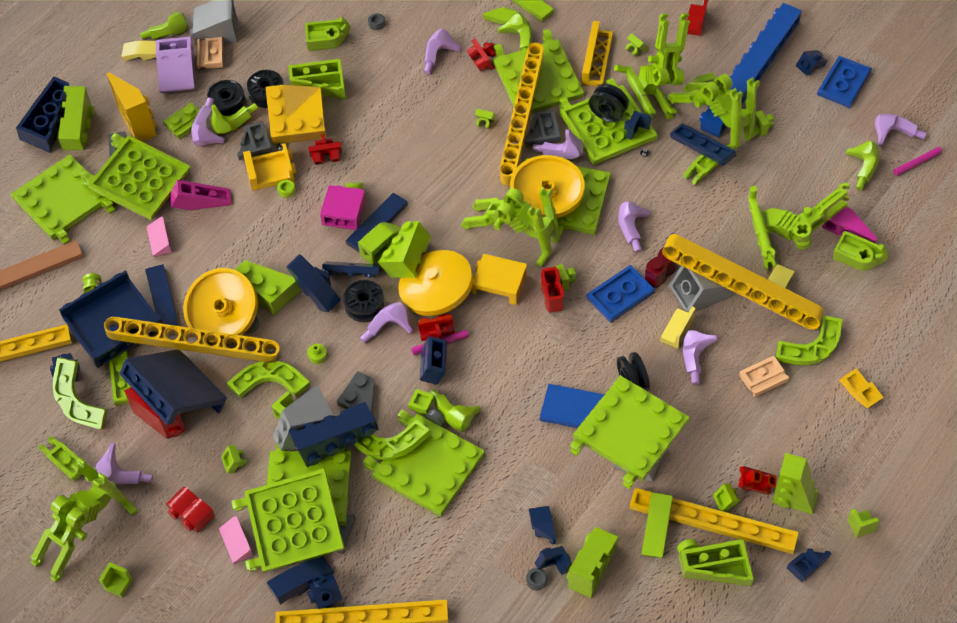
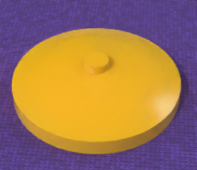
M541 155L524 161L515 169L511 177L510 188L519 190L524 196L523 201L531 204L535 208L534 210L539 208L542 217L546 215L543 211L544 208L539 192L542 187L547 192L551 189L553 191L551 199L556 210V218H560L571 213L579 206L584 196L585 183L581 171L569 160L553 155Z
M437 250L420 257L422 263L419 266L417 265L415 270L417 272L416 278H400L399 295L410 311L423 316H435L451 311L467 298L473 286L474 275L469 262L464 256L454 251Z
M229 268L213 269L198 277L187 291L183 305L184 319L188 328L243 335L250 328L256 317L258 296L251 281L242 273ZM215 340L208 341V343L217 344Z

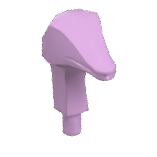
M438 29L427 42L424 62L426 65L424 69L425 74H430L432 67L435 66L438 50L461 51V46L455 43L448 31L444 29Z
M209 97L192 124L191 135L196 146L203 147L214 143H224L225 141L223 137L212 133L206 127L207 120L212 113L211 106L214 102V99Z
M879 114L875 120L874 127L878 136V145L880 146L883 145L885 137L891 130L901 131L911 138L916 136L924 139L926 136V132L918 130L917 125L895 114Z
M566 130L565 143L552 144L544 142L543 145L533 144V151L569 160L582 156L584 145L583 141L577 138L571 130Z
M627 201L619 207L618 222L628 244H632L635 253L642 251L639 242L641 237L635 228V220L648 217L651 213L650 210L643 209L634 202Z
M397 302L381 309L368 325V331L360 339L366 343L372 336L375 337L385 324L390 322L400 325L411 334L413 329L409 323L405 306L401 302Z
M695 330L687 332L683 342V355L687 373L691 375L692 385L700 384L699 374L702 373L699 363L700 353L708 345L718 340L717 335H708Z
M116 443L110 444L108 450L95 467L98 473L104 474L110 482L113 481L114 483L138 484L140 481L152 483L153 475L144 474L142 471H127L120 468L116 462Z

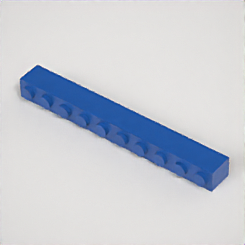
M783 3L780 8H776L773 18L769 19L765 29L759 32L756 42L753 41L751 43L749 52L744 53L741 63L735 66L733 74L729 76L733 83L731 90L736 88L737 93L742 91V104L747 99V80L752 77L754 82L761 79L800 23L802 10ZM708 106L706 112H702L699 118L701 122L700 130L718 138L727 127L719 116L714 117L710 106Z

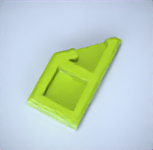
M500 7L483 13V19L504 25L518 11Z

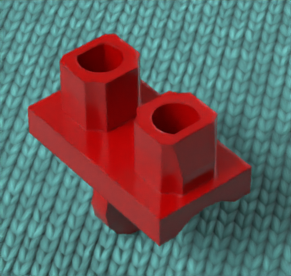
M473 39L471 41L473 46L466 52L472 60L481 55L474 62L480 72L487 67L493 70L495 66L489 56H496L494 52L495 44L485 42L483 44L484 48H482L478 41Z
M321 134L322 140L315 141V146L308 147L314 165L324 163L323 155L329 154L331 162L340 161L342 153L341 142L333 143V138L325 139V134Z
M441 314L433 319L423 318L418 322L421 341H425L431 336L442 339V336L455 333L452 314Z
M746 466L740 467L741 477L739 478L738 487L765 495L771 494V488L776 487V475Z

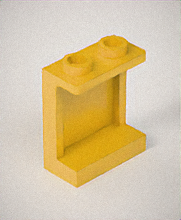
M286 143L282 144V151L251 157L250 151L243 152L252 191L276 186L282 180L295 181L293 174H296V168L294 163H290L293 157L291 149L287 150Z
M483 254L481 260H478L476 264L472 294H477L478 290L503 295L509 297L510 304L516 305L527 276V264Z

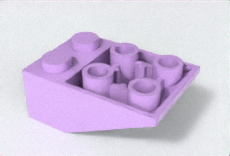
M191 37L156 40L160 93L195 90L194 48Z

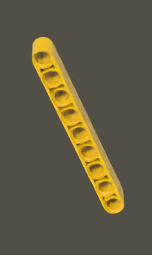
M531 43L528 46L500 164V181L506 186H510L511 177L519 166L543 63V46L540 43Z
M672 234L667 238L662 250L663 255L667 259L807 329L815 330L819 328L824 314V310L820 305L680 235Z
M110 317L104 323L106 335L112 340L260 362L264 361L267 363H273L279 358L278 343L269 339L120 317ZM111 326L119 327L116 331L109 330ZM133 328L139 330L135 334L129 333V331ZM152 331L158 333L155 337H150L148 334ZM171 334L178 336L175 340L168 338ZM191 337H195L198 339L194 343H190L187 341ZM210 340H215L217 344L210 346L207 344V342ZM229 343H235L237 345L233 349L227 347ZM248 346H254L256 350L248 351L246 348ZM274 349L276 352L274 354H267L266 350Z

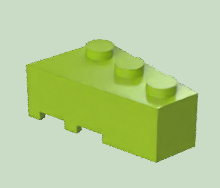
M341 59L288 65L291 85L321 87L322 96L346 99Z
M64 86V92L67 97L66 102H62V108H65L64 118L60 119L58 139L62 150L84 151L85 143H88V130L92 126L91 117L94 116L95 108L91 104L85 86Z
M406 221L397 236L392 239L388 249L383 252L378 263L390 278H416L417 272L415 270L417 265L419 266L422 263L420 257L422 253L426 252L431 235L420 221Z
M244 260L234 269L251 281L257 292L258 303L273 315L277 314L301 292V288L292 276Z
M785 453L772 503L782 508L789 507L813 514L818 490L814 488L815 481L811 479V470L806 458Z
M595 527L592 533L589 532L587 534L584 546L579 550L566 576L569 589L592 598L618 546V536L598 527Z
M743 539L681 550L678 559L683 578L751 586L754 581Z

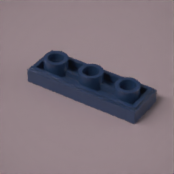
M330 261L322 264V269L326 270L329 275H339V272L346 273V276H357L359 273L371 278L376 277L382 268L380 264Z

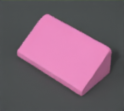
M160 217L147 226L153 257L172 253L164 218Z
M237 516L219 528L233 564L253 556Z

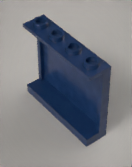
M126 270L114 275L110 280L100 283L93 290L83 293L79 298L66 303L59 309L62 319L97 368L138 344L108 338L104 328V323L108 318L120 317L163 324L162 318L158 313L155 314L130 280ZM111 326L109 330L116 331L119 327ZM133 328L129 331V333L135 334L139 330ZM152 331L148 335L152 336L157 332Z
M179 349L126 358L119 373L166 425L173 424L177 414L212 407L217 413H220L227 399Z

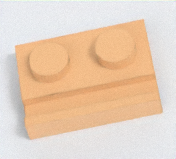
M222 37L205 38V40L197 39L198 69H201V67L206 69L223 67Z
M775 356L750 366L739 373L740 378L749 391L751 390L754 398L789 381V376L784 373V369Z

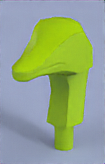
M175 10L168 16L167 22L149 27V30L141 32L140 36L142 39L148 37L155 39L171 34L178 35L188 29V23L182 12L179 13Z
M517 13L513 15L507 23L498 28V33L519 34L520 50L527 49L531 44L532 29L529 21L523 14Z
M254 103L247 108L243 106L231 116H224L214 104L211 106V128L216 135L232 132L251 118L250 114L258 110V107Z
M866 141L855 148L846 150L848 156L864 161L863 167L857 175L856 189L860 191L863 190L865 183H869L879 164L880 151L878 145L873 141Z
M435 389L430 391L435 396V408L445 417L446 422L456 430L462 432L467 430L474 417L481 411L478 405L453 406L444 394L440 395Z

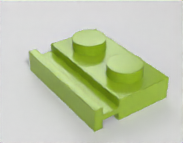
M190 102L163 121L164 126L180 140L192 131V124L200 110Z

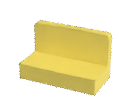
M692 306L689 313L677 308L664 330L660 342L678 349L694 321L696 308Z

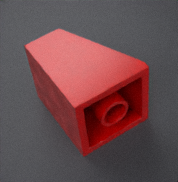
M132 387L124 390L133 413L165 438L177 437L186 431L180 414H177L173 424L166 425Z

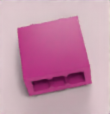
M329 185L320 212L322 225L356 230L360 225L366 204L365 190Z

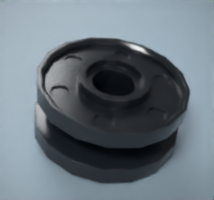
M266 69L253 73L247 81V90L251 102L255 103L257 107L268 108L266 87L284 85L283 78L274 70Z
M221 80L214 83L208 90L207 98L214 99L213 105L215 104L219 112L224 116H231L243 106H246L244 90L236 81Z
M601 84L594 90L588 105L591 111L600 119L607 122H618L624 116L630 101L627 95L618 87L611 84Z
M358 280L351 283L344 292L345 311L348 316L358 322L372 321L379 311L384 308L383 290L380 285L370 280Z
M637 352L630 353L628 360L624 356L618 357L617 369L619 376L621 375L642 389L649 391V377Z

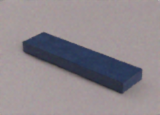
M683 123L670 133L672 139L723 166L736 157L735 150Z
M392 193L346 240V244L359 252L358 242L379 223H391L408 205L407 201Z
M164 264L145 269L155 313H158L162 318L163 324L179 326Z

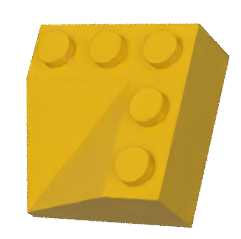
M106 73L117 108L133 137L143 142L157 136L155 131L157 125L155 120L151 118L154 115L151 108L148 107L150 102L147 96H143L138 88L112 73Z
M295 85L266 87L273 145L322 139L321 134H325V138H327L321 87Z

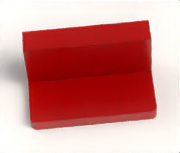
M704 0L703 6L690 4L689 16L687 17V20H690L687 34L701 36L708 0Z

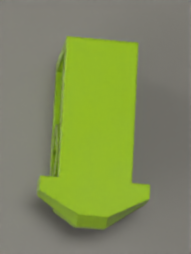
M339 17L337 20L305 23L308 51L333 49L340 46L351 30L349 22L345 18Z
M379 223L358 242L360 256L370 264H377L383 252L388 249L392 239L397 236L401 228L391 223Z
M844 231L834 250L833 259L858 270L866 271L888 260V250L883 244L878 245Z

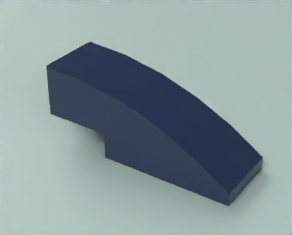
M299 254L286 266L304 294L311 297L320 311L329 312L341 300L322 275L302 255Z
M321 556L286 570L269 580L267 585L281 605L296 594L301 596L310 590L308 583L313 582L314 578L328 576L335 572L326 559Z

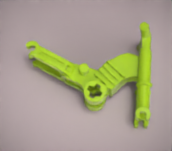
M668 13L660 14L655 44L658 51L656 55L648 56V62L654 64L640 66L639 78L631 66L618 64L614 66V71L626 74L638 102H640L645 111L644 113L651 116V120L653 119L652 115H655L656 111L653 109L646 94L655 96L656 102L659 103L667 119H673V114L677 113L675 108H671L659 85H681L684 81V71L678 68V62L682 61L680 53L684 51L688 26L690 24V20H686L689 16L688 13H682L679 17L675 43H666L670 23L669 20H666V17L669 15Z
M721 74L716 77L714 82H689L683 88L684 92H672L666 98L670 104L694 102L697 108L704 104L710 106L714 117L719 116L723 123L731 128V140L727 147L733 150L741 146L742 128H744L745 141H749L760 132L759 128H753L755 126L757 88L760 86V81L754 82L753 77L747 80L745 110L741 108L743 93L742 91L737 93L736 88L731 90L733 83L727 74Z
M846 182L841 183L839 188L813 208L805 207L803 213L797 216L787 209L784 211L769 208L762 212L756 199L757 187H750L748 196L749 209L758 240L757 245L760 247L766 271L769 270L768 265H772L773 269L776 267L774 260L775 250L772 248L768 235L769 232H775L789 242L794 240L795 246L800 250L808 249L812 244V232L848 206L846 202L849 201L848 191L843 189H849L850 184Z
M544 187L540 190L539 195L545 217H542L539 208L534 210L535 208L531 204L523 201L524 196L519 190L510 188L504 196V200H499L497 197L476 199L472 208L476 211L486 209L487 211L483 216L465 217L461 224V227L464 229H469L472 227L489 226L494 223L493 228L495 230H499L502 224H510L509 226L513 227L514 231L517 230V233L522 231L530 237L538 239L542 251L541 256L536 261V265L539 267L544 265L553 252L550 237L552 242L557 243L564 230V226L558 225L556 210L551 199L553 191L549 189L547 192Z
M81 457L77 459L79 463L77 465L73 464L72 468L84 475L88 482L91 481L93 483V486L87 492L82 489L74 494H70L69 498L60 495L53 501L50 509L53 512L52 518L55 522L51 528L45 529L34 553L30 557L33 559L30 563L37 567L42 563L52 540L62 547L50 572L52 575L50 579L55 583L63 576V571L75 549L74 539L77 537L84 541L87 538V534L81 530L83 525L93 522V520L95 521L98 513L107 506L111 498L120 503L132 516L138 512V509L115 486L113 481L110 482L108 477L98 473L97 469L92 468Z

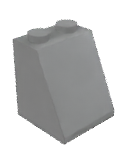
M213 0L194 8V15L191 16L193 28H190L191 39L194 38L196 45L197 39L205 40V38L222 37L223 44L237 43V14L233 0Z
M683 266L680 267L669 284L684 311L688 313L692 306L696 308V312L725 300L734 293Z
M319 386L313 387L282 410L273 433V439L281 451L296 448L289 430L294 428L296 431L302 430L307 423L313 422L315 425L322 422L324 417L333 415Z

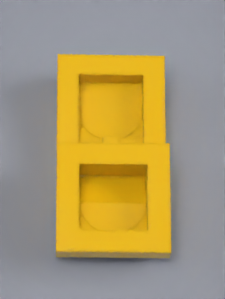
M857 368L839 380L846 390L867 409L884 398L872 381L868 383Z

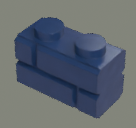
M431 336L428 337L426 343L422 346L421 381L436 385L439 384L441 378L445 375L446 340Z

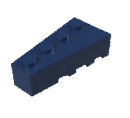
M54 76L17 125L16 130L19 140L51 153L60 128V119L64 118L65 108H62V102H66L67 95L64 92V86H70L69 82Z
M366 402L342 410L339 416H326L318 424L314 425L313 422L305 424V428L296 431L295 428L291 429L289 434L306 467L318 464L328 456L337 454L339 450L347 446L356 444L358 440L373 435L379 428Z

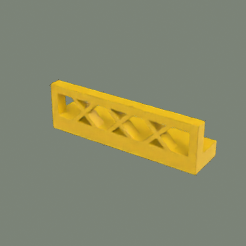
M593 21L582 71L583 85L598 86L604 83L613 31L599 30L600 21ZM604 36L608 37V39L601 42L598 37ZM602 48L605 52L599 55L596 50ZM600 61L603 65L596 68L593 64ZM597 74L600 80H592L590 77Z

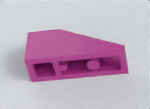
M177 180L171 191V207L195 210L229 206L231 204L230 189Z
M849 207L844 208L822 225V228L839 236H842L843 232L847 231L875 244L877 242L876 236Z

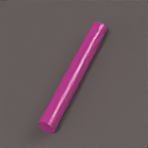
M937 147L895 168L893 172L898 176L941 154L942 149Z
M466 330L442 337V339L446 340L447 344L467 338L468 333ZM424 344L412 347V354L421 353V348Z

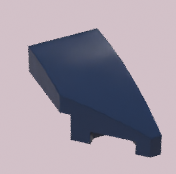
M549 506L530 508L529 517L532 529L535 530V536L547 538L551 544H556Z
M808 548L805 553H801L788 564L787 569L803 582L832 553L830 551H825V553L814 552L813 549Z

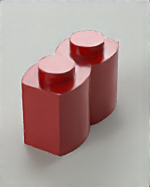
M556 267L542 268L541 291L544 295L545 308L549 313L563 311L564 289L560 284V272Z
M184 486L166 503L169 509L167 511L168 514L175 520L179 518L183 521L182 525L188 531L194 530L198 533L215 516L213 509Z

